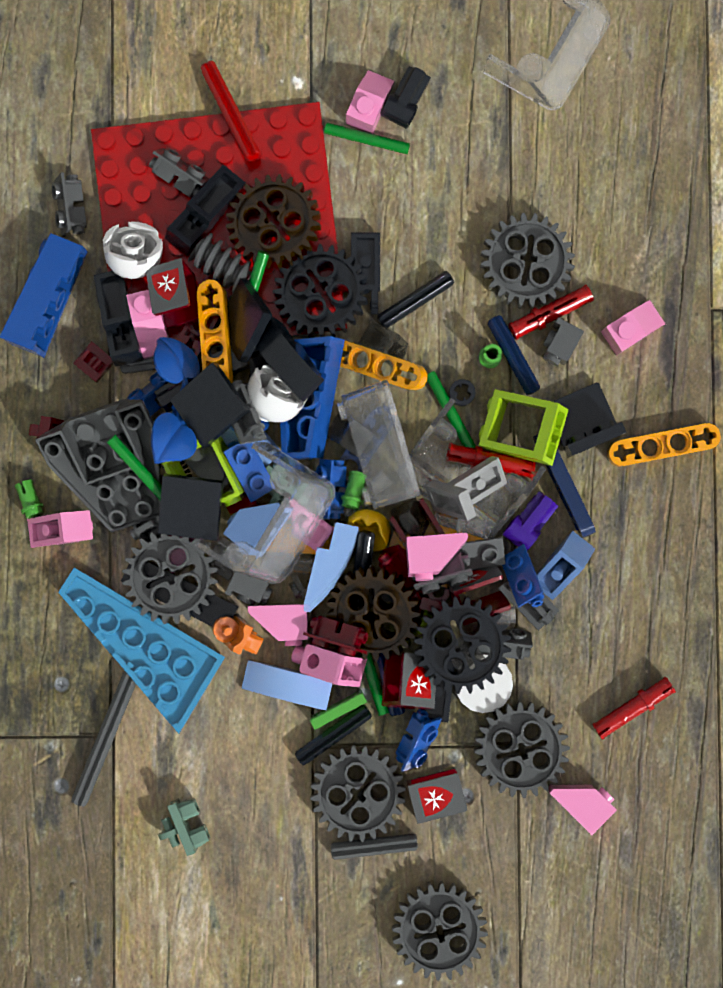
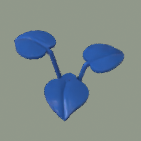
M160 337L156 340L153 360L157 373L169 383L178 384L182 382L180 389L182 390L188 384V380H192L200 374V364L197 356L187 345L176 339ZM173 405V411L159 415L154 420L152 426L151 448L155 464L186 460L195 453L197 448V439L194 432L187 426ZM260 420L265 425L263 430H267L270 425L269 422Z

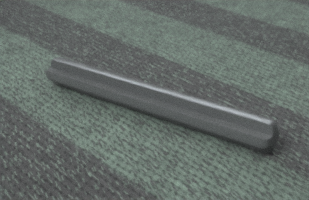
M125 670L72 796L71 802L78 806L84 807L89 801L136 686V683Z

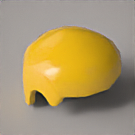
M361 509L349 516L348 525L359 527V531L368 530L374 532L373 551L386 549L390 538L391 526L383 514L371 509Z

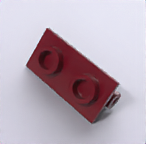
M396 544L382 550L383 553L377 559L380 562L378 564L380 568L385 566L386 575L390 576L395 570L397 571L396 578L398 576L401 579L406 577L407 580L404 584L406 589L414 587L413 584L419 583V581H413L412 577H408L407 555L404 548ZM414 589L410 596L411 598L420 597L421 600L422 597L420 595L423 593L422 591L416 592Z
M320 615L313 617L311 620L312 634L303 633L305 636L312 637L311 644L329 649L331 643L338 645V652L353 657H355L356 651L367 654V651L360 649L361 644H365L368 639V633L364 632V629L361 627L343 623L340 633H337L340 622Z

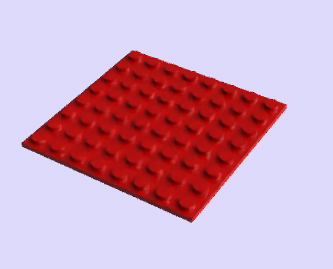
M320 102L240 111L260 153L259 158L251 162L245 160L222 113L91 129L103 236H105V233L110 228L118 224L119 228L128 227V222L146 223L154 227L158 231L159 238H162L163 253L159 264L182 258L195 274L197 289L203 281L213 280L214 272L210 275H205L203 272L204 266L197 269L194 266V260L188 262L189 256L187 257L165 239L167 228L186 209V204L191 199L174 187L179 178L175 175L171 183H168L152 173V168L149 167L150 161L154 157L158 158V156L153 154V151L168 147L181 155L180 159L188 165L194 164L203 169L205 176L209 179L224 165L251 188L255 187V178H258L261 184L265 183L266 175H269L272 182H275L278 174H281L284 183L290 177H293L294 187L302 182L305 188L304 192L308 190L312 192L313 198L311 200L317 201L319 207L316 210L320 211L321 219L316 220L320 223L321 230L313 231L317 234L318 241H309L312 251L317 252L318 245L321 244L324 252H327L329 247L333 245L335 254H338ZM245 187L240 192L244 195L247 193ZM236 197L233 202L239 203L238 198ZM276 198L270 205L278 206L284 199ZM259 203L258 206L264 211L269 222L276 226L284 240L289 241L290 237L281 229L279 222L272 218L263 203ZM229 207L207 235L213 234L211 242L213 245L219 240L223 241L222 251L232 247L230 257L234 258L239 253L234 248L236 243H231L229 239L232 233L228 232L226 228L227 224L232 223L228 220L226 214L234 212ZM260 216L250 217L247 223H256ZM297 219L292 220L288 223L287 227L295 228L301 221ZM270 237L265 241L264 245L271 246L276 243L278 238ZM305 249L301 250L303 256L307 255ZM296 255L292 257L293 261L297 260ZM243 256L240 261L241 265L247 262ZM253 257L249 259L251 261L249 271L251 272L254 266ZM283 260L282 268L288 269L287 261ZM272 262L269 269L265 267L258 294L272 313V317L282 322L291 336L308 335L307 329L298 334L296 331L297 324L289 328L286 323L288 318L282 319L279 314L282 309L276 307L275 301L280 298L275 297L273 290L281 287L277 286L274 280L275 278L284 277L281 275L276 262ZM107 264V270L109 272L112 271V269ZM325 268L321 270L319 275L322 277L330 276L334 270L331 268ZM308 271L307 275L313 281L316 291L321 294L330 312L334 313L336 309L328 300L326 291L321 289L312 271ZM147 276L138 279L125 278L129 294L149 290ZM223 279L218 282L221 286L223 284ZM299 283L294 290L297 292L305 291L308 284ZM233 286L225 289L228 297L232 295ZM343 291L338 292L334 299L338 301L344 300ZM210 295L209 299H210V301H211L212 308H213V307H214V304H213V296ZM315 306L309 311V314L317 316L322 313L323 308ZM208 320V321H207V328L209 329V327H210V321ZM199 321L194 322L193 325L197 332H199ZM185 325L167 329L169 338L177 340ZM190 332L187 336H190L192 339L188 346L189 348H192L195 339L200 343V339L195 338ZM216 343V344H214V345H212V346H218V345H222V344Z

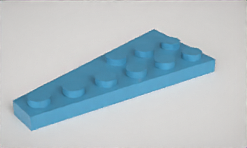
M73 568L58 593L177 733L180 734L225 657L169 623L163 624L160 618H157L154 622L151 621L152 613L150 612L144 616L140 615L142 607H132V601L78 569Z

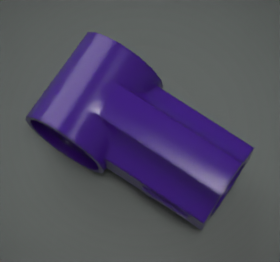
M538 491L522 513L518 514L511 521L502 535L517 547L524 544L528 551L540 536L542 527L559 506L549 497Z

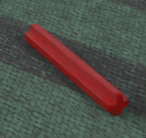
M208 61L201 65L202 74L245 160L251 162L259 158V149L215 62Z

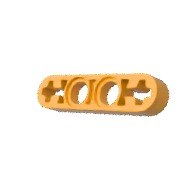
M208 279L203 281L197 289L202 371L212 362L218 363L229 381L233 383L226 291L217 281ZM212 288L217 292V294L213 295V304L217 308H212L211 301L206 297V295L210 294V289ZM214 315L220 316V325L216 329H208V319ZM216 343L222 344V354L217 358H211L209 356L210 347Z
M347 340L344 342L343 351L349 352L348 357L342 356L340 367L408 390L416 391L425 386L427 372L423 366ZM361 352H366L368 362L364 367L360 368L357 365V357ZM390 360L393 370L389 376L385 377L382 374L381 367L385 361ZM402 371L417 375L416 381L400 376Z
M704 423L622 439L608 447L607 458L612 465L622 467L705 451L719 444L721 433L715 425ZM703 429H706L707 433L713 434V438L709 440V445L706 444L705 440L693 442L696 448H692V438L688 431H692V437L703 434ZM674 434L682 435L685 439V446L680 451L673 449L670 445V439ZM645 440H652L656 443L657 451L653 456H647L643 453L642 444ZM631 442H636L635 451L639 459L635 460V453L624 456V461H621L620 457H614V452L618 450V445H621L622 450L634 448Z

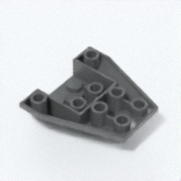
M122 399L67 419L35 439L47 465L111 533L133 526L136 523L154 519L160 515L161 501L106 443L115 434L162 485L160 465L154 463L151 448L153 421L143 400Z

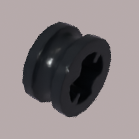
M465 379L455 381L449 390V398L457 406L470 404L476 394L474 385ZM462 385L468 387L467 393L470 397L467 400L465 397L463 401L456 398L458 393L454 389L457 386L459 389Z

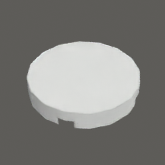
M480 654L475 655L477 659H485L488 655ZM472 658L466 659L469 668L474 669L475 664ZM499 663L498 665L503 672L502 675L495 672L491 674L495 683L492 684L486 679L483 681L484 690H481L475 684L473 685L472 693L469 694L466 686H462L460 693L457 694L461 703L470 710L480 713L494 712L496 708L499 709L504 706L510 698L513 688L512 674L506 664Z

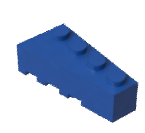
M50 233L48 239L43 240L39 249V257L31 268L22 292L0 334L1 339L15 347L40 357H45L88 253L82 245Z
M333 336L294 340L303 346L324 381L308 397L303 408L295 417L286 422H280L282 459L308 460L323 459L345 342L344 339Z

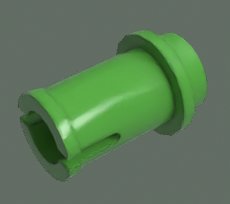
M496 344L485 346L479 353V361L486 368H495L502 360V350ZM487 352H492L495 355V359H490L487 356Z
M349 471L345 494L340 498L343 501V507L359 510L360 505H363L362 495L368 477L367 474Z
M31 479L22 481L23 485L20 483L15 485L23 507L21 513L25 514L26 519L43 514L42 508L44 507L43 503L39 502L33 485L34 482Z

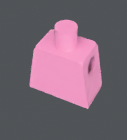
M307 644L306 647L296 646L291 657L292 662L300 664V673L335 685L360 687L367 658L364 660L363 657L357 655L353 657L340 653L336 649L330 647L327 649L314 644Z

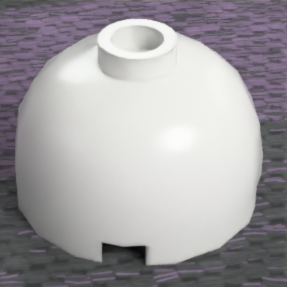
M128 222V227L119 228V224L115 225L105 233L103 238L106 263L115 274L123 278L138 279L146 277V271L152 266L159 265L163 253L162 238H159L158 231L154 227L146 223Z
M263 365L261 370L257 367L247 385L249 398L252 401L250 407H255L260 420L264 422H286L295 417L307 401V399L304 402L300 400L270 365Z

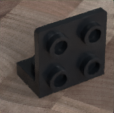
M594 383L552 401L569 409L560 438L567 458L627 433L622 422L616 423L599 383Z

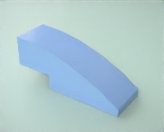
M336 522L329 550L317 547L304 600L305 612H311L321 603L342 576L353 554L359 527Z
M249 659L242 684V689L321 710H327L332 683L300 673V671Z

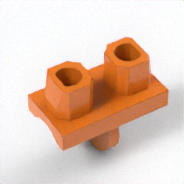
M235 615L233 618L224 616L217 619L213 624L212 630L215 638L223 642L232 652L240 655L244 649L255 655L257 654L263 638L253 631V627L242 618Z

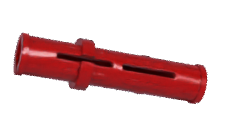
M584 285L539 309L537 307L531 309L530 313L526 316L508 323L511 334L515 340H518L520 337L536 329L542 330L546 328V324L556 320L558 317L560 318L589 302H593L592 292L587 285Z
M449 443L448 449L450 450H447L446 461L471 465V468L491 456L499 457L505 473L528 478L533 477L531 471H535L536 465L534 461L485 451L480 446L470 448Z
M665 676L648 689L637 691V696L597 722L592 723L602 740L605 739V737L647 710L651 712L655 709L654 705L671 694L676 693L668 678Z

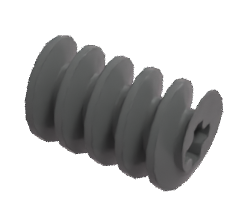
M210 233L199 241L191 252L188 262L194 260V266L197 269L204 266L203 272L205 275H210L214 272L213 280L219 282L223 279L222 286L225 289L233 286V294L240 278L250 279L251 271L249 269L251 261L248 260L241 265L242 254L239 253L234 258H231L232 247L222 251L223 241L219 240L213 245L211 243L213 234Z

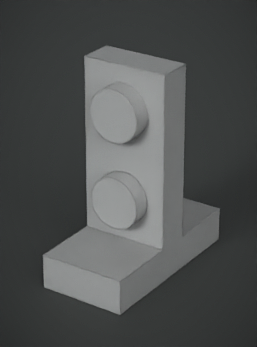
M491 456L448 483L432 480L425 484V488L434 511L469 521L477 516L473 504L506 485L507 480L499 457Z

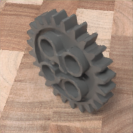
M522 213L520 221L517 222L512 215L509 218V226L503 221L499 222L498 226L501 232L494 229L490 231V235L494 240L485 239L484 245L490 250H482L480 256L488 259L480 264V268L489 270L483 275V279H492L488 289L491 290L497 287L499 292L496 297L500 298L504 294L507 295L506 304L508 305L513 299H517L518 308H521L524 301H528L529 307L533 308L535 300L538 299L539 303L543 306L546 304V295L552 300L557 297L554 289L559 292L565 290L561 281L569 282L571 280V277L565 272L573 271L575 268L574 265L567 263V261L575 257L574 253L566 251L572 246V242L563 243L562 240L567 232L557 234L555 231L559 224L555 223L551 227L547 226V216L542 222H538L537 213H534L531 220H527L525 213ZM533 236V246L530 253V261L532 263L527 271V283L523 286L521 280L525 261L521 259L527 253L528 237ZM511 238L519 239L523 244V248L520 250L511 249L508 245V240ZM537 244H548L551 248V254H540L537 250ZM507 266L514 267L518 271V277L515 279L507 278L503 273V269ZM535 271L543 272L546 275L547 281L543 284L536 283L532 278V273Z
M154 532L150 533L151 542L149 543L141 538L140 543L143 548L140 550L132 547L131 550L136 555L135 558L125 559L132 565L131 569L122 570L123 573L130 575V579L122 582V585L131 586L132 590L125 594L126 597H136L131 606L142 605L143 608L140 613L142 616L149 611L152 612L151 621L153 622L159 615L162 616L163 624H167L170 617H173L175 624H179L180 615H183L189 621L191 620L190 611L192 610L200 615L202 612L198 605L201 603L209 606L210 603L205 598L206 595L216 594L215 591L209 588L210 584L219 583L218 580L211 578L212 573L219 571L218 568L210 567L209 563L216 559L215 556L206 557L204 555L209 550V547L199 548L198 545L201 539L196 538L190 542L189 537L179 538V536H169L167 534H161V538H158ZM180 548L186 553V560L182 565L177 566L171 561V554L174 550ZM151 560L155 561L159 567V571L154 577H148L144 572L145 564ZM191 564L195 565L194 570L175 577L173 585L170 581H166L150 589L146 587L148 583L165 577L167 569H170L171 572H176ZM187 576L195 577L198 582L197 589L192 593L185 591L182 585L184 578ZM164 587L169 590L171 596L168 603L160 604L156 600L155 595L159 588Z
M517 701L516 709H512L508 703H505L506 712L504 713L496 708L495 714L497 717L495 719L489 716L485 717L489 726L479 725L478 727L484 733L483 737L478 736L474 738L476 742L481 744V747L475 748L473 751L475 754L482 755V758L475 761L476 765L486 766L481 771L482 777L491 774L488 784L493 786L499 782L498 791L500 793L508 787L511 797H514L516 791L520 790L521 796L526 798L527 790L530 789L535 796H538L537 787L539 786L549 791L547 781L550 780L557 784L558 780L554 776L555 772L565 773L563 768L559 766L560 762H569V759L562 755V752L570 750V747L561 743V741L568 738V735L566 733H558L563 726L562 723L552 724L555 715L550 713L544 717L545 708L543 706L535 712L532 702H529L526 709H523L520 701ZM531 723L537 724L538 734L533 738H526L524 736V728ZM502 732L509 733L511 737L510 743L505 747H499L495 742L497 735ZM541 740H546L545 745L525 749L524 756L514 752L501 759L496 757L497 754L517 750L518 744L521 742L528 747ZM538 752H545L547 754V761L542 766H535L533 764V756ZM509 761H517L519 763V771L514 775H508L504 771L505 765Z
M353 744L351 753L347 754L345 749L341 747L340 757L337 758L333 753H330L331 763L321 762L320 765L325 770L324 773L319 771L314 773V776L320 782L311 783V788L317 790L318 793L311 795L310 799L312 801H319V804L313 808V812H323L319 818V823L328 820L327 831L330 832L336 827L338 829L337 838H340L346 832L350 842H352L355 834H359L361 842H364L366 833H369L373 839H376L377 829H380L384 834L387 833L386 822L391 825L396 824L392 814H402V810L396 805L405 803V798L399 796L398 793L406 791V788L403 785H397V782L403 779V775L393 774L398 766L396 763L387 765L389 755H385L381 759L378 758V748L372 754H368L367 745H364L361 752H357L356 746ZM351 766H361L364 769V775L360 779L351 778L347 772ZM370 773H376V776L363 789L365 797H356L346 813L342 814L340 812L341 809L353 797L352 788L360 789ZM375 784H382L387 788V793L381 798H376L371 794L370 790ZM334 788H340L345 792L346 797L340 802H334L329 797L330 791ZM357 807H363L369 814L365 820L359 821L352 816L353 810Z
M440 881L438 889H434L431 882H428V891L424 892L420 886H417L418 895L416 897L410 893L406 894L409 904L399 903V908L403 913H394V919L400 922V924L392 925V931L399 933V935L393 937V944H402L397 949V954H407L403 960L405 966L414 962L413 973H417L423 968L424 978L427 979L431 972H435L436 980L439 981L441 973L446 972L448 979L451 980L453 970L456 969L462 976V966L464 964L471 969L473 968L471 957L481 958L477 948H486L485 942L480 937L488 936V931L480 928V926L485 925L487 920L486 917H477L483 912L481 906L473 907L476 902L474 896L465 899L467 894L465 888L456 893L455 883H452L447 890L444 887L443 881ZM448 907H456L459 913L455 918L448 919L443 916L444 910ZM426 913L430 916V920L425 925H418L414 922L416 915ZM460 923H465L464 928H459L456 926H458ZM442 925L444 935L438 936L436 926ZM416 933L424 934L419 938L414 937ZM455 936H461L465 939L464 944L459 948H454L449 944L450 940ZM424 943H434L437 946L436 950L431 954L423 953L420 949Z

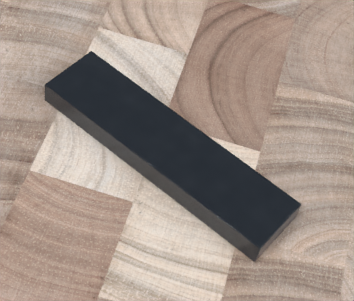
M147 562L144 566L145 574L148 577L157 575L159 567ZM129 564L127 569H131L132 565ZM167 571L165 577L148 583L146 587L150 589L166 581H170L173 585L175 583L174 578L177 576ZM124 573L121 582L129 580L130 575ZM185 579L183 580L182 585L185 591L192 593L197 589V585ZM164 587L159 588L155 595L157 600L165 604L169 602L171 596L169 590ZM206 595L205 598L209 601L210 605L206 606L200 603L198 606L202 613L198 615L192 610L190 614L192 617L213 627L215 621L220 617L228 616L233 618L239 606L217 595Z

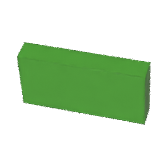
M359 690L327 707V710H321L312 715L310 722L314 730L367 703V699L363 691Z

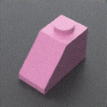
M368 70L357 87L346 113V124L373 134L395 81Z
M149 290L127 294L131 320L144 359L154 357L156 340L160 337L169 338L163 314L155 316L152 313Z
M649 300L606 326L601 333L617 356L665 325V322Z
M90 510L62 512L27 519L31 548L93 539V523L90 517Z
M467 533L406 537L408 577H415V581L433 580V575H438L468 539Z
M304 604L248 606V613L278 641H285V646H302V640L309 639L308 636L303 635L304 632L308 633V612L304 611Z
M592 785L548 786V792L591 835L617 811L611 805L615 799L603 787L597 791Z

